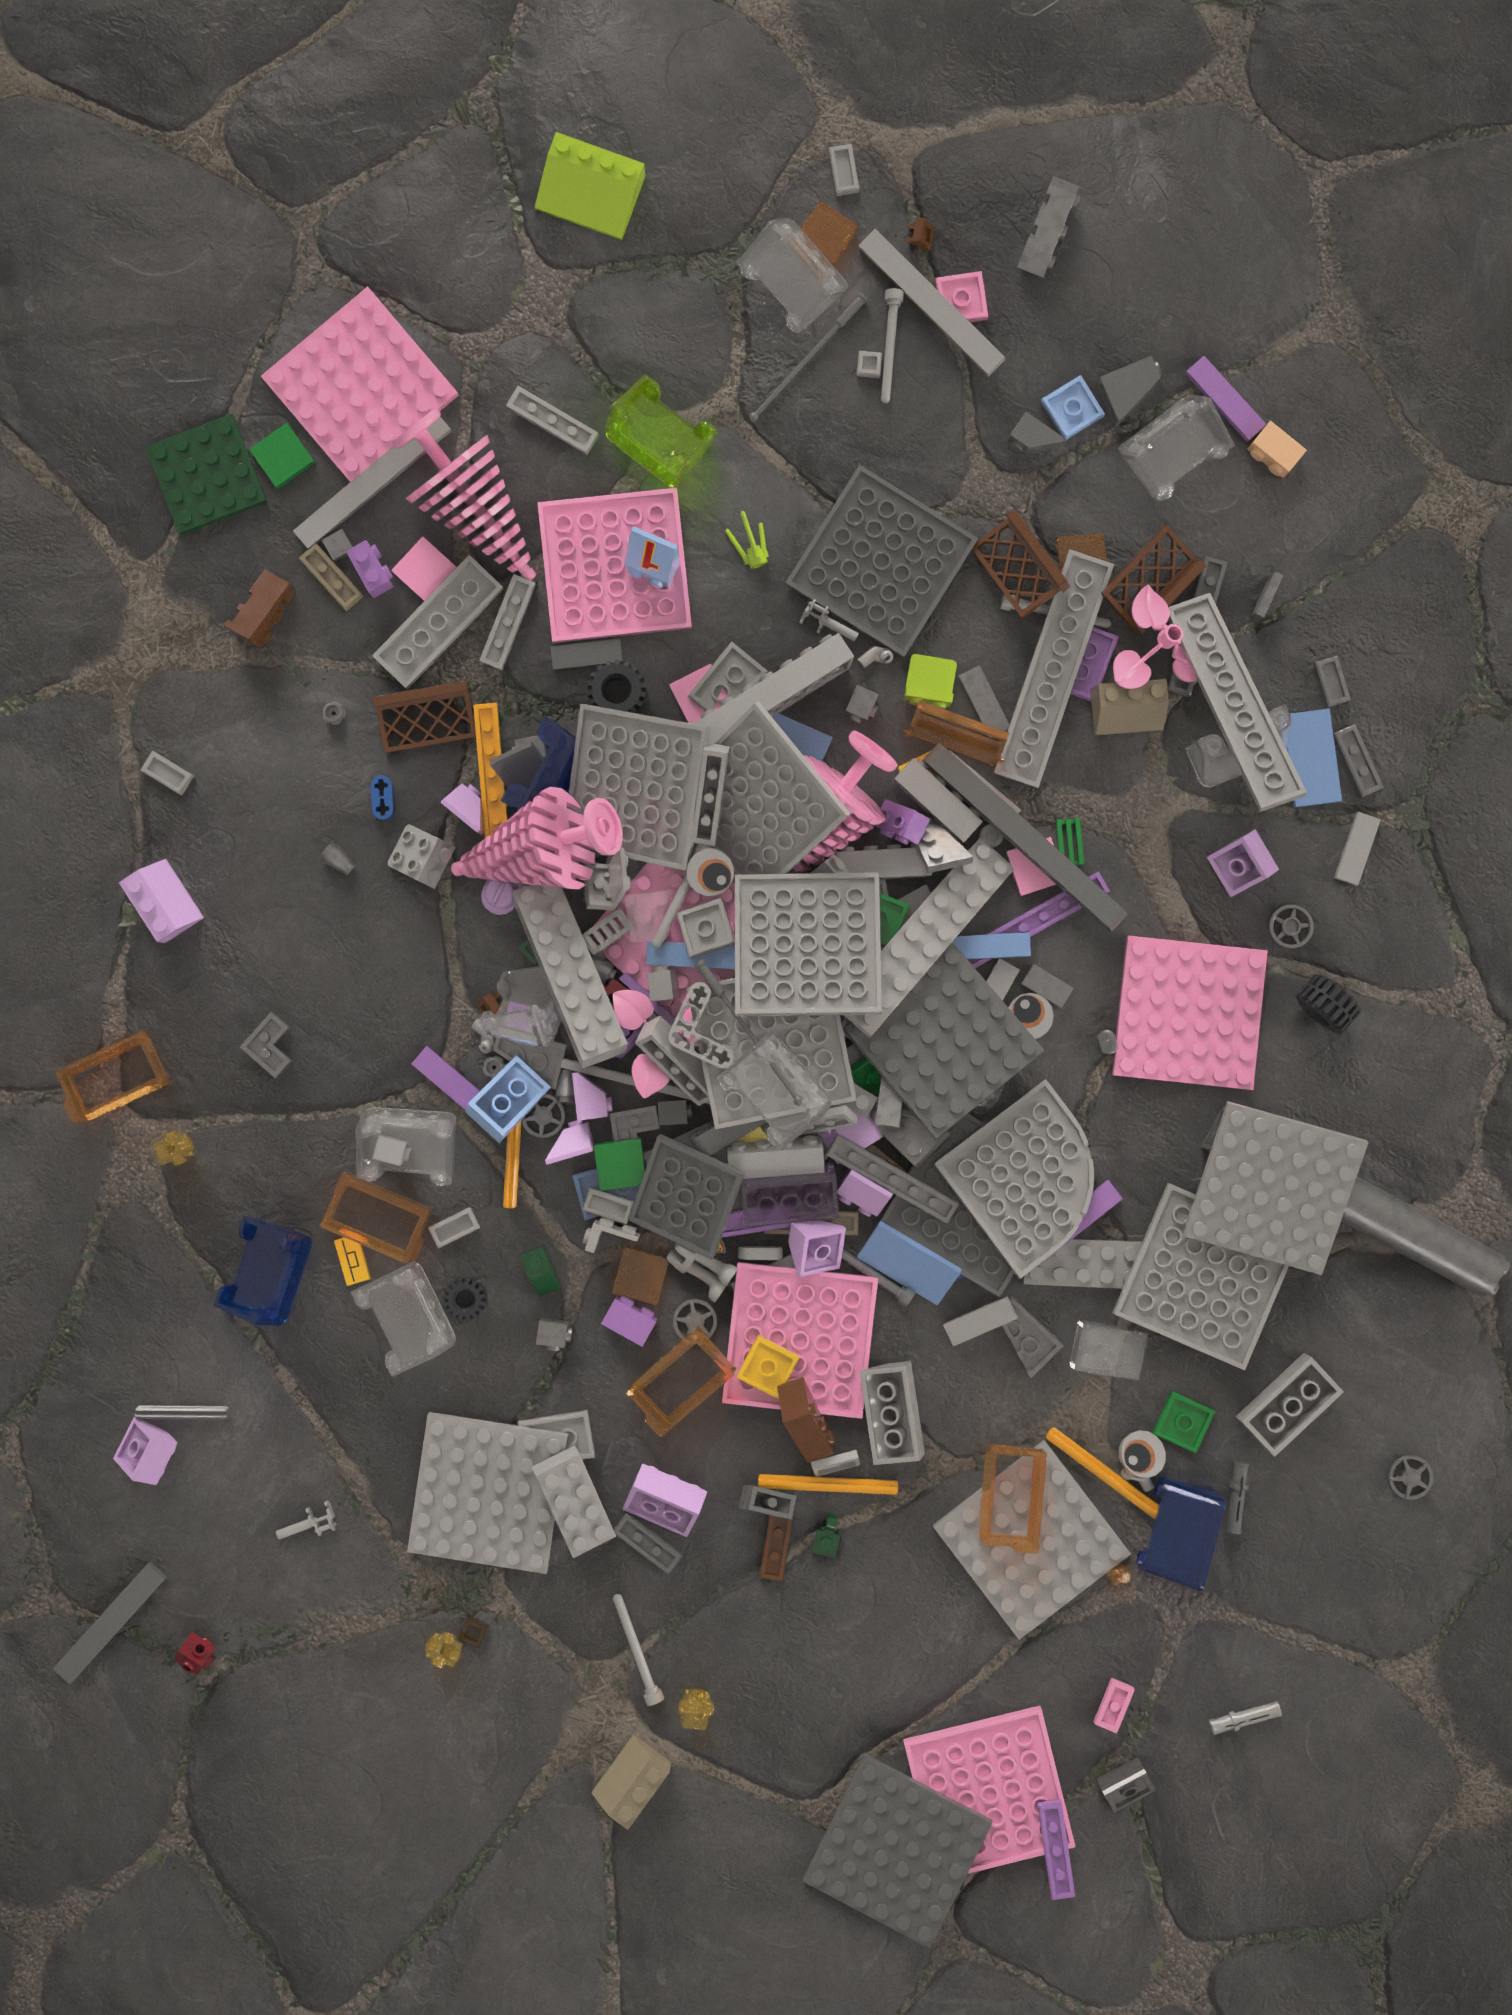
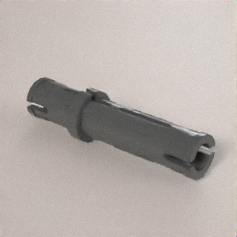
M1234 1461L1233 1478L1229 1483L1231 1495L1226 1531L1232 1534H1241L1245 1492L1249 1487V1484H1247L1249 1463L1245 1461Z

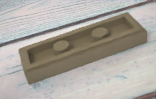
M317 543L299 557L301 562L346 612L364 597Z

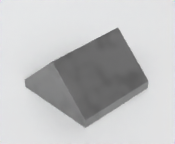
M1138 1757L1097 1778L1099 1786L1113 1812L1156 1791Z

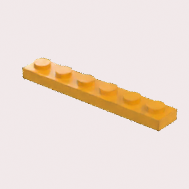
M497 703L473 705L485 838L489 835L494 836L491 832L508 820L505 784L490 765L491 759L502 754Z

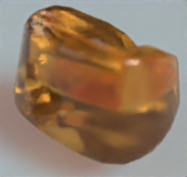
M1119 1563L1107 1572L1108 1582L1112 1586L1130 1582L1132 1578L1131 1570L1122 1563Z

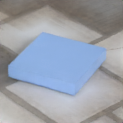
M1081 375L1040 401L1058 432L1064 437V441L1105 416V413Z

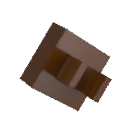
M916 218L915 225L908 226V230L913 233V237L906 238V241L911 246L917 245L922 251L931 250L934 227L925 218Z
M489 993L476 1004L489 1024L495 1021L508 1006L507 1003L500 1006L496 1002V999L501 996L500 993H496L493 996Z

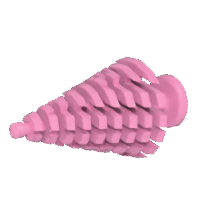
M436 407L392 442L399 449L411 440H417L440 470L410 494L406 500L413 503L446 478L449 483L418 508L426 512L453 490H456L458 494L431 517L438 521L465 501L467 506L447 521L444 526L452 529L474 513L476 517L456 534L464 538L483 525L485 530L476 535L469 543L476 547L492 536L494 541L487 545L482 552L490 555L501 548L503 552L494 560L501 564L510 558L513 563L506 569L512 573L518 570L521 577L532 581L536 576V572L527 564L531 559L529 552L522 556L518 553L526 545L524 538L522 537L513 544L510 542V539L520 531L519 524L513 525L505 532L501 530V527L516 516L514 509L512 508L497 520H494L492 517L510 502L509 495L506 494L487 509L484 506L486 502L505 487L503 479L477 497L475 495L476 491L500 472L498 465H495L470 485L466 483L467 479L495 457L493 449L461 474L457 470L458 467L490 442L488 436L483 437L451 462L428 432V427L441 416L440 411Z
M852 731L848 736L850 744L861 756L845 776L834 768H830L819 759L817 760L812 756H804L851 814L787 874H799L798 871H801V873L808 872L812 869L809 866L810 863L819 865L825 860L824 857L832 856L837 853L836 849H843L848 846V841H855L860 838L861 833H867L873 829L872 824L879 825L885 821L886 816L884 812L856 784L872 764L887 772L894 771L898 765L884 749L863 734Z
M548 787L541 791L540 795L535 796L533 802H528L525 807L520 808L510 819L493 830L491 833L494 836L489 835L475 845L471 851L465 853L460 861L453 863L451 871L455 876L465 875L469 878L580 889L586 884L576 881V878L589 880L593 873V869L580 865V862L587 865L595 864V853L588 849H595L601 855L608 856L617 853L622 845L623 833L621 822L611 803L604 798H595L587 803L583 816L567 809V806L572 809L581 808L571 795L561 788Z

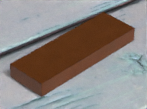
M769 1515L759 1578L783 1581L792 1520Z

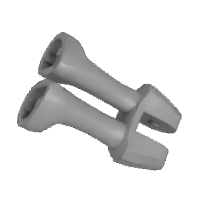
M678 1243L675 1244V1249H672L666 1257L681 1273L688 1272L704 1281L709 1286L708 1297L713 1302H716L738 1269L732 1264H725L714 1258L710 1259ZM695 1261H697V1262L701 1263L702 1265L706 1266L707 1268L711 1269L713 1272H711V1271H709V1270L703 1268L702 1266H700L699 1264H697Z

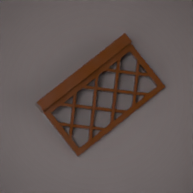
M1014 509L1007 514L1008 519L978 540L972 550L1023 619L1058 592L1062 591L1064 593L1070 588V585ZM1009 527L1012 530L1011 541L999 540L1000 533ZM985 544H994L992 555H982L978 549ZM998 545L1010 546L1008 557L996 556ZM1014 546L1025 548L1024 558L1012 557ZM995 561H1006L1004 573L993 571ZM1011 562L1022 563L1020 574L1009 573ZM1027 564H1037L1036 576L1025 575ZM1007 578L1019 579L1017 591L1007 590ZM1023 580L1035 581L1033 592L1021 591ZM1040 581L1050 582L1053 586L1047 593H1037ZM1020 596L1032 597L1031 604L1022 610L1018 605Z
M1165 525L1101 592V595L1128 624L1127 628L1132 633L1143 634L1146 629L1140 628L1133 618L1127 614V603L1134 602V600H1127L1128 586H1138V593L1143 589V586H1153V591L1162 597L1169 606L1199 575L1206 565L1201 559H1196L1172 529ZM1165 534L1171 539L1170 550L1160 549L1161 538ZM1148 552H1155L1154 566H1144V557ZM1160 552H1170V567H1160ZM1176 552H1182L1188 559L1181 567H1175ZM1132 569H1139L1138 583H1128V573ZM1144 569H1154V583H1143ZM1159 569H1169V580L1166 583H1159ZM1116 586H1123L1122 600H1115L1110 595V592Z
M468 681L372 697L374 706H376L385 753L476 737ZM464 696L466 706L459 713L450 704L455 697ZM451 698L448 703L442 701L444 699ZM432 701H438L445 706L438 717L427 710ZM428 702L425 707L419 705L421 703ZM409 705H415L422 710L415 721L404 714ZM398 707H404L402 711L396 709ZM392 709L399 714L392 725L384 720L382 710ZM447 709L459 715L452 727L441 720ZM466 711L468 713V718L464 716ZM424 713H427L436 720L429 731L418 724ZM401 717H404L413 724L406 735L395 728ZM461 718L470 723L471 733L462 735L454 729ZM438 722L450 729L446 736L440 739L431 733ZM385 725L390 728L388 732H386ZM415 726L427 733L424 739L417 743L409 738ZM392 730L404 737L399 746L389 747L388 736ZM452 731L457 734V736L449 737ZM429 735L434 738V740L426 741ZM406 740L411 742V744L403 745Z

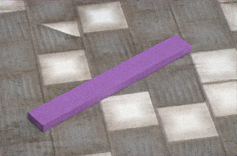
M1099 871L1089 876L1106 894L1110 892ZM1063 891L989 934L1030 932L1031 937L1082 907ZM973 959L968 961L974 968H977L991 959Z

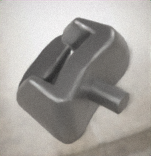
M1110 1030L1101 1031L1097 1038L1102 1053H1115L1118 1047L1115 1034Z

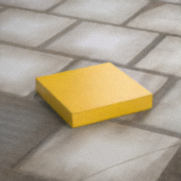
M757 1335L736 1378L778 1399L777 1386L787 1383L800 1356Z

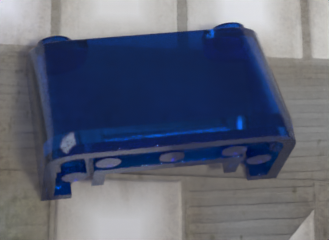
M545 716L539 725L538 737L544 744L550 747L529 788L520 784H513L506 789L500 800L507 808L515 812L525 807L528 802H533V798L540 795L539 793L548 787L561 788L567 793L569 791L576 736Z
M243 1216L239 1225V1236L247 1240V1244L234 1283L225 1284L218 1290L214 1306L254 1325H282L290 1314L312 1247V1239L302 1233L253 1217Z
M1161 1476V1480L1156 1483L1154 1496H1157L1159 1507L1148 1548L1144 1547L1143 1551L1140 1550L1138 1552L1136 1564L1141 1571L1194 1590L1202 1591L1207 1580L1225 1510V1500L1216 1490Z

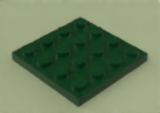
M232 413L145 447L177 531L181 536L267 503L244 439Z

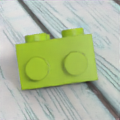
M913 654L910 658L904 700L909 701L913 705H923L924 703L930 704L933 708L937 709L950 708L954 695L952 691L957 663L954 660Z

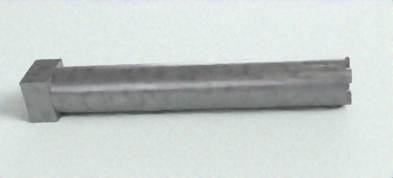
M1222 1106L1201 1148L1209 1152L1211 1151L1225 1106ZM1358 1176L1356 1177L1341 1219L1343 1223L1481 1297L1496 1294L1499 1289L1498 1282L1502 1275H1505L1510 1268V1263L1506 1261L1504 1255Z

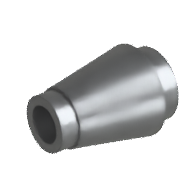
M332 842L320 855L324 859V863L344 873L346 876L356 866L342 848Z
M561 1070L555 1094L558 1104H575L572 1073H575V1071Z

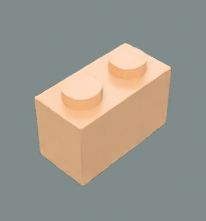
M1272 421L1266 425L1247 449L1255 460L1264 462L1269 467L1271 473L1282 478L1290 472L1307 451Z

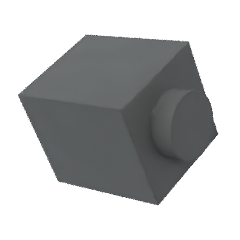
M687 1100L659 1101V1126L688 1124V1119L692 1118V1105H687Z

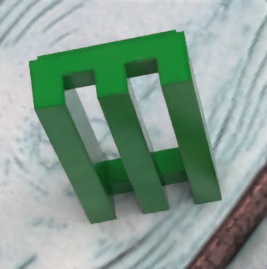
M1080 818L1056 820L1058 850L1064 855L1062 825H1066L1069 860L1076 866L1084 865ZM1071 824H1074L1077 861H1074Z

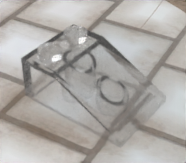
M1079 1319L1070 1366L1078 1371L1139 1380L1148 1333Z

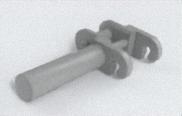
M815 599L813 602L808 603L810 606H807L799 622L800 624L804 622L806 617L811 615L819 619L818 623L820 625L817 633H820L823 626H826L855 642L859 633L827 616L829 614V611H827L828 606L823 608L815 604ZM814 608L822 612V615L819 616L811 611Z
M328 1500L324 1502L325 1506H327L326 1516L318 1519L317 1517L314 1518L311 1508L308 1507L306 1508V1513H309L308 1519L277 1530V1538L280 1540L312 1528V1526L315 1527L314 1532L318 1536L322 1535V1531L330 1528L334 1531L336 1522L333 1521L335 1515ZM327 1519L329 1524L320 1527L319 1522Z

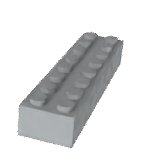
M839 633L834 636L829 634L821 639L820 645L814 649L812 647L806 648L799 654L801 657L794 661L792 659L787 660L780 666L781 669L774 674L772 671L766 673L760 678L761 682L755 686L752 684L747 685L740 691L741 694L735 698L732 696L728 697L720 703L721 707L715 711L709 709L700 716L701 719L699 721L688 723L711 727L709 743L715 744L754 703L760 702L770 716L774 717L850 669L854 655Z
M528 885L512 891L513 904L581 1068L583 1069L626 1053L628 1043L561 887Z

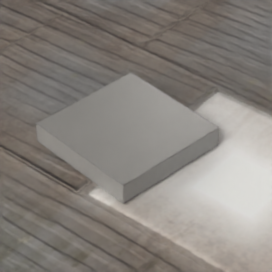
M722 898L677 913L691 959L735 945V937Z

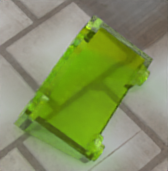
M644 374L612 405L605 426V434L612 443L666 485L674 488L688 475L716 439L719 431L710 423L704 421L699 422L695 428L659 400L661 396L659 384Z

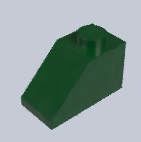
M545 1244L520 1255L528 1278L539 1297L562 1288Z

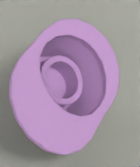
M487 879L481 894L482 903L491 913L497 915L507 914L515 907L512 891L523 888L526 884Z

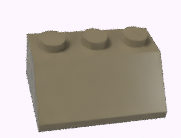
M1167 679L1148 680L1143 686L1135 689H1125L1117 685V683L1098 684L1090 689L1095 736L1162 731L1164 729L1169 704Z
M633 1734L592 1790V1795L609 1817L628 1830L669 1774L671 1761Z

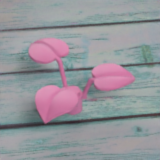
M1146 585L1135 597L1132 605V617L1135 623L1142 629L1152 626L1153 630L1161 631L1157 637L1158 645L1141 659L1132 650L1122 651L1116 656L1113 663L1114 680L1117 685L1125 689L1139 688L1149 680L1151 669L1144 662L1161 647L1169 649L1174 646L1172 657L1176 660L1173 662L1172 668L1180 680L1184 682L1197 681L1181 645H1179L1183 638V630L1176 624H1170L1169 626L1165 624L1170 616L1168 605L1162 597L1153 591L1150 585Z
M621 990L612 994L613 1010L620 1026L624 1029H638L642 1022L643 1024L647 1023L646 1019L653 1014L652 1002L641 992ZM691 1008L683 1014L684 1020L688 1022L693 1021ZM683 1030L678 1032L679 1035L684 1033ZM690 1034V1039L686 1038L687 1043L691 1045L692 1040L696 1036ZM640 1054L635 1058L632 1064V1078L637 1091L643 1098L649 1097L667 1085L670 1078L646 1054Z

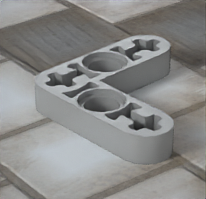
M696 982L689 989L669 1031V1042L674 1047L718 1068H727L734 1060L731 1049L694 1032L711 995L707 984ZM700 986H703L707 996L705 998L701 997L698 1001V1004H702L701 1009L693 1004H688L689 998L694 1001L696 994L693 992L694 988L699 989ZM686 1008H693L696 1011L697 1016L694 1021L688 1022L684 1020L682 1014ZM679 1030H683V1036L690 1039V1034L696 1036L691 1042L690 1049L685 1048L687 1042L682 1040L679 1043L674 1042L673 1032L678 1033ZM698 1040H704L708 1044V1050L704 1054H699L694 1050V1044ZM712 1045L717 1046L715 1051L721 1054L723 1051H727V1057L730 1060L720 1064L718 1063V1057L712 1055L711 1060L706 1057L710 1054Z

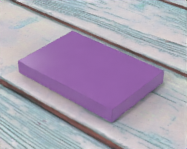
M1096 627L1092 628L1070 693L1071 695L1091 702L1090 689L1102 683L1119 636Z

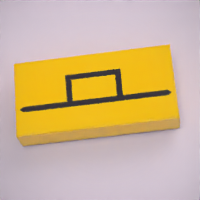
M354 1234L334 1240L347 1286L371 1279L359 1235Z

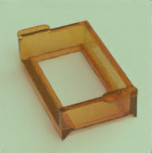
M919 701L908 730L903 729L901 735L906 737L912 736L934 745L939 743L948 750L994 766L995 764L1002 765L1004 763L1001 755L1009 733ZM921 712L928 713V714H930V715L939 717V718H941V719L950 721V722H952V723H955V724L961 725V726H963V727L972 729V730H974V731L983 733V734H985V735L994 737V738H996V739H998V740L995 741V740H993V739L984 737V736H982V735L973 733V732H971V731L962 729V728H960V727H957V726L951 725V724H949V723L940 721V720H938V719L929 717V716H927V715L921 714Z
M139 1031L132 1036L55 1071L67 1098L64 1101V1107L72 1123H88L171 1084L148 1036V1032ZM141 1045L156 1078L86 1110L72 1077Z
M343 1172L340 1175L334 1189L333 1198L319 1227L403 1263H408L409 1261H415L424 1243L421 1235L433 1209L348 1172ZM347 1185L420 1216L406 1250L332 1219Z
M698 1325L630 1385L627 1395L647 1415L645 1418L646 1423L658 1436L662 1437L734 1376L736 1367L703 1334ZM697 1343L722 1370L671 1414L666 1416L642 1389Z
M986 1443L978 1538L982 1544L1011 1546L1015 1552L1036 1554L1039 1552L1047 1453L1043 1448H1023ZM997 1455L1034 1457L1027 1536L990 1533Z

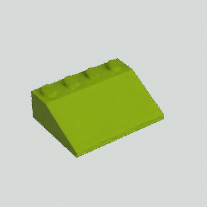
M556 132L547 155L535 209L622 240L646 176L644 163Z

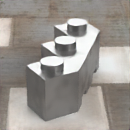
M1053 176L1017 266L1018 268L1040 277H1044L1046 270L1051 271L1056 259L1052 254L1058 239L1063 241L1068 226L1064 224L1070 209L1075 210L1080 196L1076 195L1079 186Z

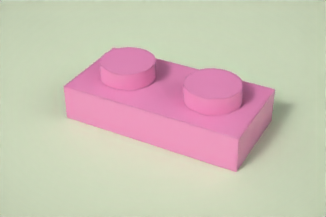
M1111 1678L1095 1716V1725L1117 1733L1134 1693V1687Z

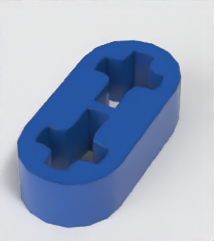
M379 775L373 778L371 782L372 811L375 817L384 821L390 820L395 814L394 786L388 777ZM382 780L385 784H388V788H384V796H381V790L376 788ZM382 800H384L385 806L390 808L389 811L385 812V816L378 812V808H382Z

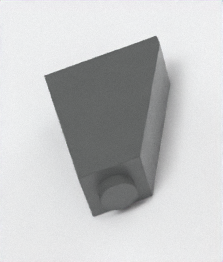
M1152 356L1099 378L1096 386L1114 427L1119 426L1156 386L1161 378V368L1158 362H1154Z

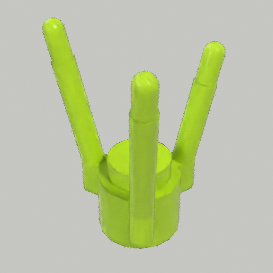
M741 511L740 514L751 548L746 550L748 554L746 555L729 529H726L725 532L741 555L745 566L749 565L751 569H755L768 563L767 558L769 555L766 549L763 523H759L760 548V545L756 546L745 512Z

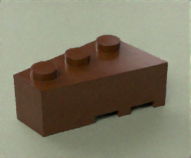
M265 569L249 590L251 595L246 604L240 603L236 608L239 611L238 615L232 622L227 620L224 626L240 638L261 648L263 644L265 645L271 637L270 631L274 624H278L283 615L281 611L285 604H289L293 599V590L295 588L289 582Z
M804 1377L778 1385L777 1389L783 1424L806 1461L811 1463L812 1461L834 1455L833 1444H836L832 1430H828L826 1421L822 1417Z

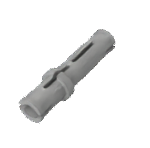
M1274 1701L1236 1713L1231 1711L1226 1716L1209 1719V1725L1213 1735L1229 1730L1238 1731L1240 1727L1281 1717L1282 1712L1278 1702Z

